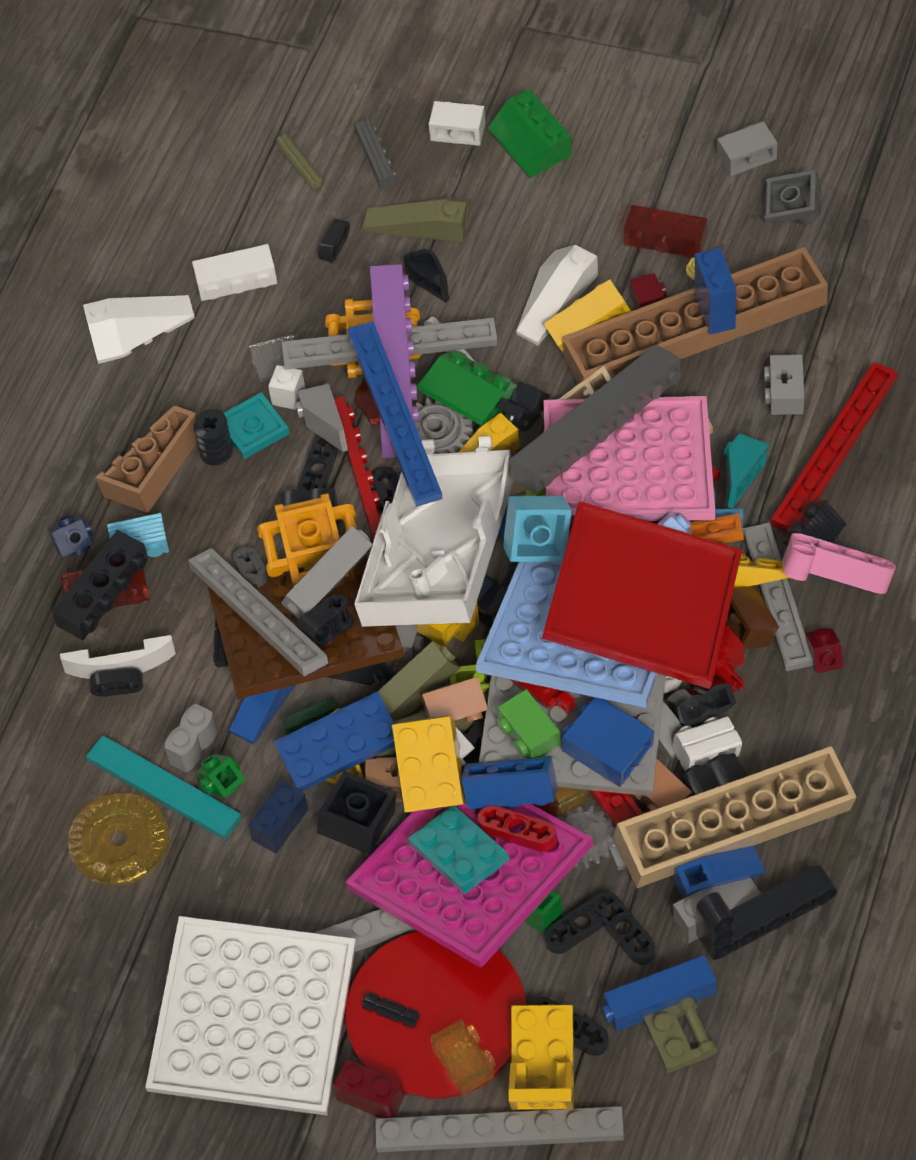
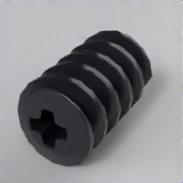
M207 409L200 412L194 425L200 458L207 465H221L233 453L227 418L221 411L215 409Z

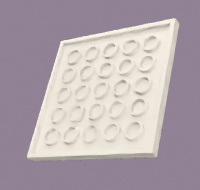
M179 916L145 1087L147 1092L327 1115L356 939Z

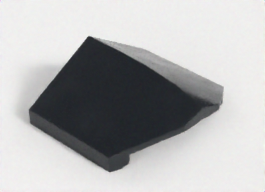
M427 249L406 253L403 257L408 280L447 303L449 301L447 277L436 254Z

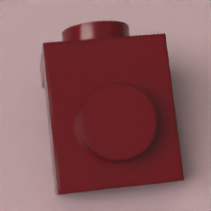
M819 628L814 632L805 634L813 656L816 673L843 668L841 643L833 628Z

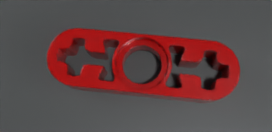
M494 805L483 808L478 814L480 828L489 836L539 852L550 851L558 843L556 829L549 822ZM518 824L526 826L519 833L510 831L513 826Z

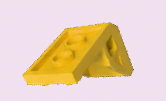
M573 1005L512 1006V1063L510 1064L509 1104L512 1110L574 1109Z

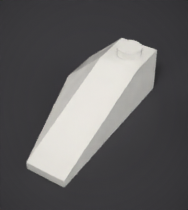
M577 245L555 250L539 269L516 334L538 346L549 334L544 323L550 320L553 315L571 306L598 276L597 256Z
M189 295L108 298L83 305L98 364L124 358L131 354V350L143 343L147 345L153 342V337L162 332L169 333L195 318Z

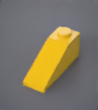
M500 413L481 426L458 453L476 452V448H479V437L491 436L492 446L490 451L510 450L512 454L520 448L518 429Z

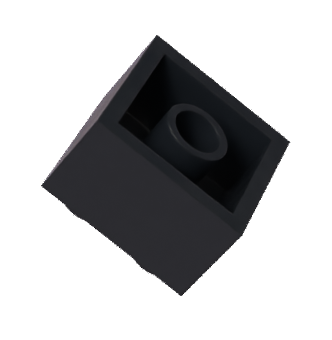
M343 771L318 812L317 833L370 855L395 813L397 792Z

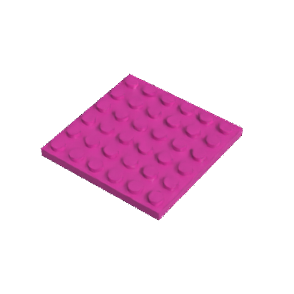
M466 802L461 805H454L480 828L478 814L481 810L468 809ZM532 804L520 805L514 808L501 806V808L553 824L556 829L558 843L550 851L539 852L489 836L508 853L510 860L464 895L417 853L408 841L410 836L450 806L413 811L345 882L347 889L480 968L594 845L592 837ZM518 824L513 826L510 831L519 833L526 826Z

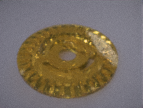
M131 793L109 794L92 801L78 813L68 834V849L76 868L87 878L106 885L128 884L145 877L159 865L169 843L168 824L161 810L149 799ZM117 832L127 835V841L121 846H114L110 843L111 836Z

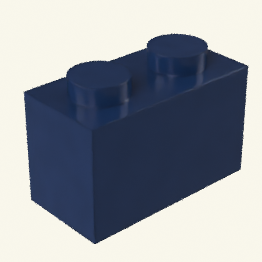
M281 780L248 824L252 841L276 854L309 810L305 793Z

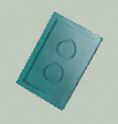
M450 806L408 838L410 846L464 895L510 860L508 853L455 806Z

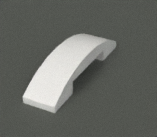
M167 635L144 639V649L90 658L89 651L86 649L60 654V659L66 674L90 679L92 674L102 671L134 668L145 672L161 665L176 653L172 636Z

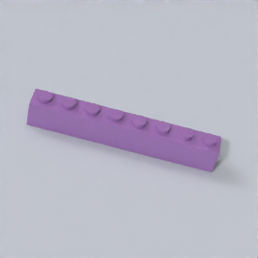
M402 264L370 266L374 324L413 422H419L418 406H412V400H417L416 384L410 383V378H415L414 361L409 362V356H414L413 339L407 340V334H412L411 318H406L405 313L410 312V296H404V291H409L408 275H403ZM380 418L382 457H396Z

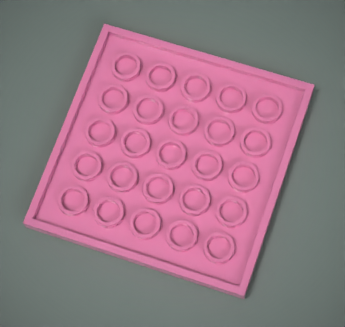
M707 396L659 397L654 399L640 413L635 414L626 421L623 427L616 429L604 442H600L585 457H581L568 471L556 477L546 487V496H564L572 509L570 523H573L579 501L645 521H661L671 510L676 515L681 513L688 520H715ZM586 399L544 400V432Z

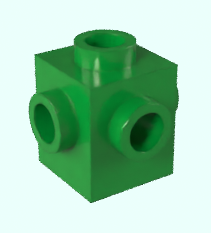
M213 754L204 759L201 763L202 767L195 772L201 779L199 781L200 787L208 795L212 794L224 798L232 794L246 780L239 771L238 763L231 756Z

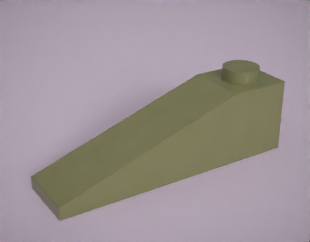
M441 197L367 208L362 231L463 242L473 199Z

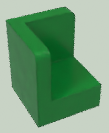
M552 890L524 922L545 935L546 929L563 915L561 895Z

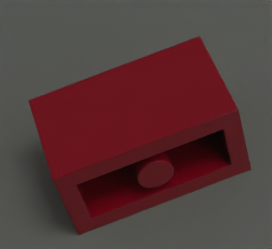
M347 1059L333 1085L337 1101L380 1118H395L405 1097L402 1081Z

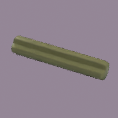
M283 133L281 136H278L276 138L278 147L312 190L321 188L323 186L322 177L289 135Z

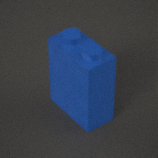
M721 248L695 254V296L710 335L736 329V287Z
M594 697L590 704L586 702L578 713V719L574 724L569 723L563 730L561 735L563 739L562 752L621 787L634 768L644 758L650 747L652 748L655 731L605 700Z

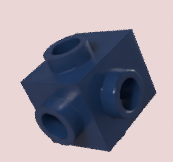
M67 515L57 521L58 525L47 529L61 557L72 554V556L80 555L87 551V546L92 544L90 536L93 535L92 529L87 520L82 521L78 516Z

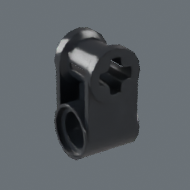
M340 594L327 597L322 603L300 617L297 628L317 646L327 645L332 639L350 629L353 625V617L347 610V598Z

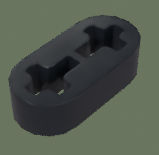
M337 218L333 220L319 247L318 258L320 260L330 263L336 260L349 235L350 223L348 221Z
M388 467L378 469L373 476L374 487L378 493L382 512L388 497L393 496L394 499L399 482L395 470ZM387 478L390 483V487L385 488V484L382 481V479Z
M134 668L102 671L90 676V692L99 697L131 694L143 689V673Z

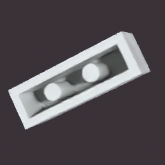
M268 244L192 261L201 301L277 284L275 268Z

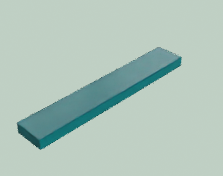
M102 736L86 755L87 761L223 840L228 838L242 819L241 814L105 736Z

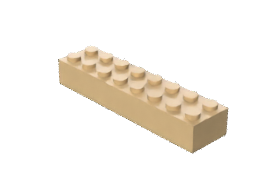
M830 746L617 823L613 837L636 888L672 876L676 867L698 858L754 846L851 810L857 797L833 747Z

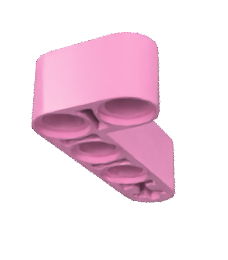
M793 533L791 535L782 560L783 573L792 579L804 581L807 579L808 574L811 573L879 594L887 592L896 569V565L887 559L800 533Z

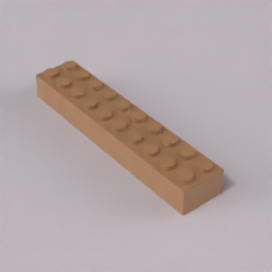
M803 247L731 274L736 287V329L710 335L695 296V288L562 337L563 357L578 384L602 366L607 367L615 375L619 374L655 344L683 359L827 305L828 284L806 248Z

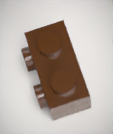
M755 586L733 589L726 625L730 627L744 644V649L770 646L779 626L765 604L764 599Z

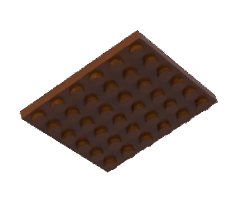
M370 550L348 573V576H345L327 595L329 597L340 594L347 598V610L353 617L352 627L332 639L327 645L318 646L327 655L328 664L306 676H303L219 595L210 587L208 588L237 700L404 657L403 647L396 626H362L354 605ZM304 567L298 568L299 573L305 572ZM290 571L283 572L282 575L277 577H270L267 574V582L257 588V584H251L297 627L299 619L281 604L285 596L294 588Z

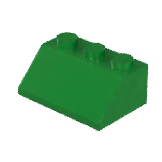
M530 89L508 99L488 127L489 133L529 179L572 156L571 135Z
M452 351L439 356L418 384L417 390L483 426L498 414H504V411L498 409L497 406L501 398L511 399L517 385L510 382L508 377L497 375L488 370L489 368L486 365L475 363L468 359L467 355L463 352Z

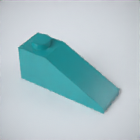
M740 433L733 442L729 441L723 454L726 457L724 469L727 506L732 509L765 467L769 444Z

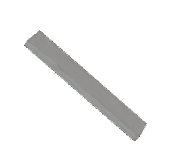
M770 522L743 528V535L751 561H755L757 558L782 561ZM788 579L758 584L765 604L779 626L775 639L785 672L813 666V658Z

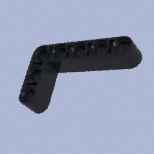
M814 866L731 910L718 892H713L703 897L696 905V935L711 958L717 960L827 903L837 894V889L821 866Z

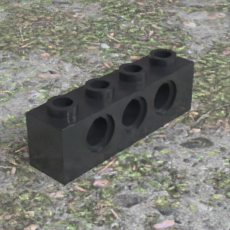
M117 530L52 610L56 626L81 640H84L89 633L94 632L102 616L113 608L117 597L121 592L129 588L131 580L136 573L142 571L146 566L148 556L144 543Z

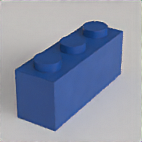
M552 757L466 764L461 778L468 809L482 810L491 805L498 807L507 806L509 808L525 804L545 805L549 802H554L558 788Z

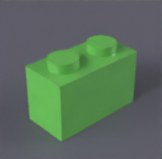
M527 689L497 707V724L505 735L510 734L514 740L513 744L521 756L526 755L528 759L541 758L561 745L560 731Z

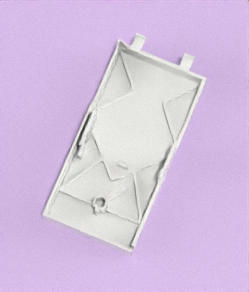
M491 436L479 437V448H476V452L434 454V439L422 440L423 447L442 491V500L416 507L401 471L393 502L389 503V501H386L354 604L362 626L471 622L506 510L508 497L514 484V480L511 479L510 459L512 456L510 450L490 451L492 446Z

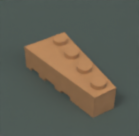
M173 406L150 427L151 432L131 444L133 448L123 457L119 455L112 462L113 466L106 473L101 472L95 477L103 496L148 513L197 444L194 432L197 414L177 406Z

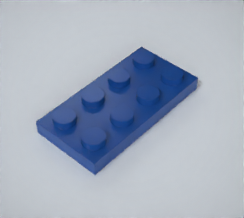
M376 692L274 741L296 788L304 791L395 747L392 725L395 723L379 692Z

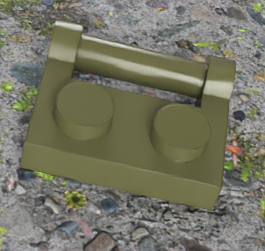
M693 997L684 998L678 1004L643 1017V1022L667 1074L707 1059L718 1051L714 1041L709 1040L695 1010L697 1005ZM686 1016L699 1044L698 1048L691 1050L677 1019L678 1017Z

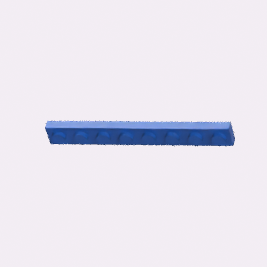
M374 322L348 328V336L415 506L418 507L442 500V491Z

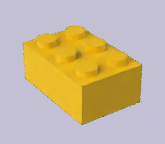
M454 715L393 724L392 729L405 812L464 804L466 798L461 780L463 773Z

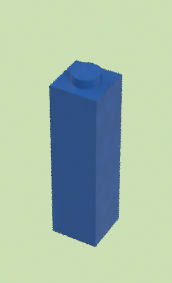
M705 955L604 993V1005L601 1006L605 1021L607 1023L612 1022L617 1032L643 1022L644 1016L678 1004L684 998L693 997L696 1002L717 994V980Z

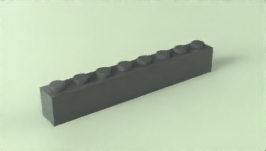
M655 344L510 459L511 479L535 494L544 487L549 486L556 477L568 471L581 457H585L600 442H604L616 429L623 427L626 421L635 414L640 413L651 401L659 398L671 385H675L681 377V359Z

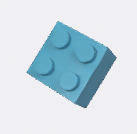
M564 496L508 497L503 548L511 562L563 560L568 542L572 511Z

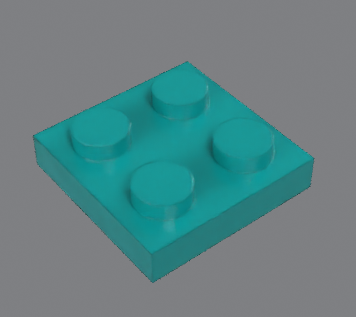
M262 392L223 413L227 418L231 443L243 459L290 434L288 426Z

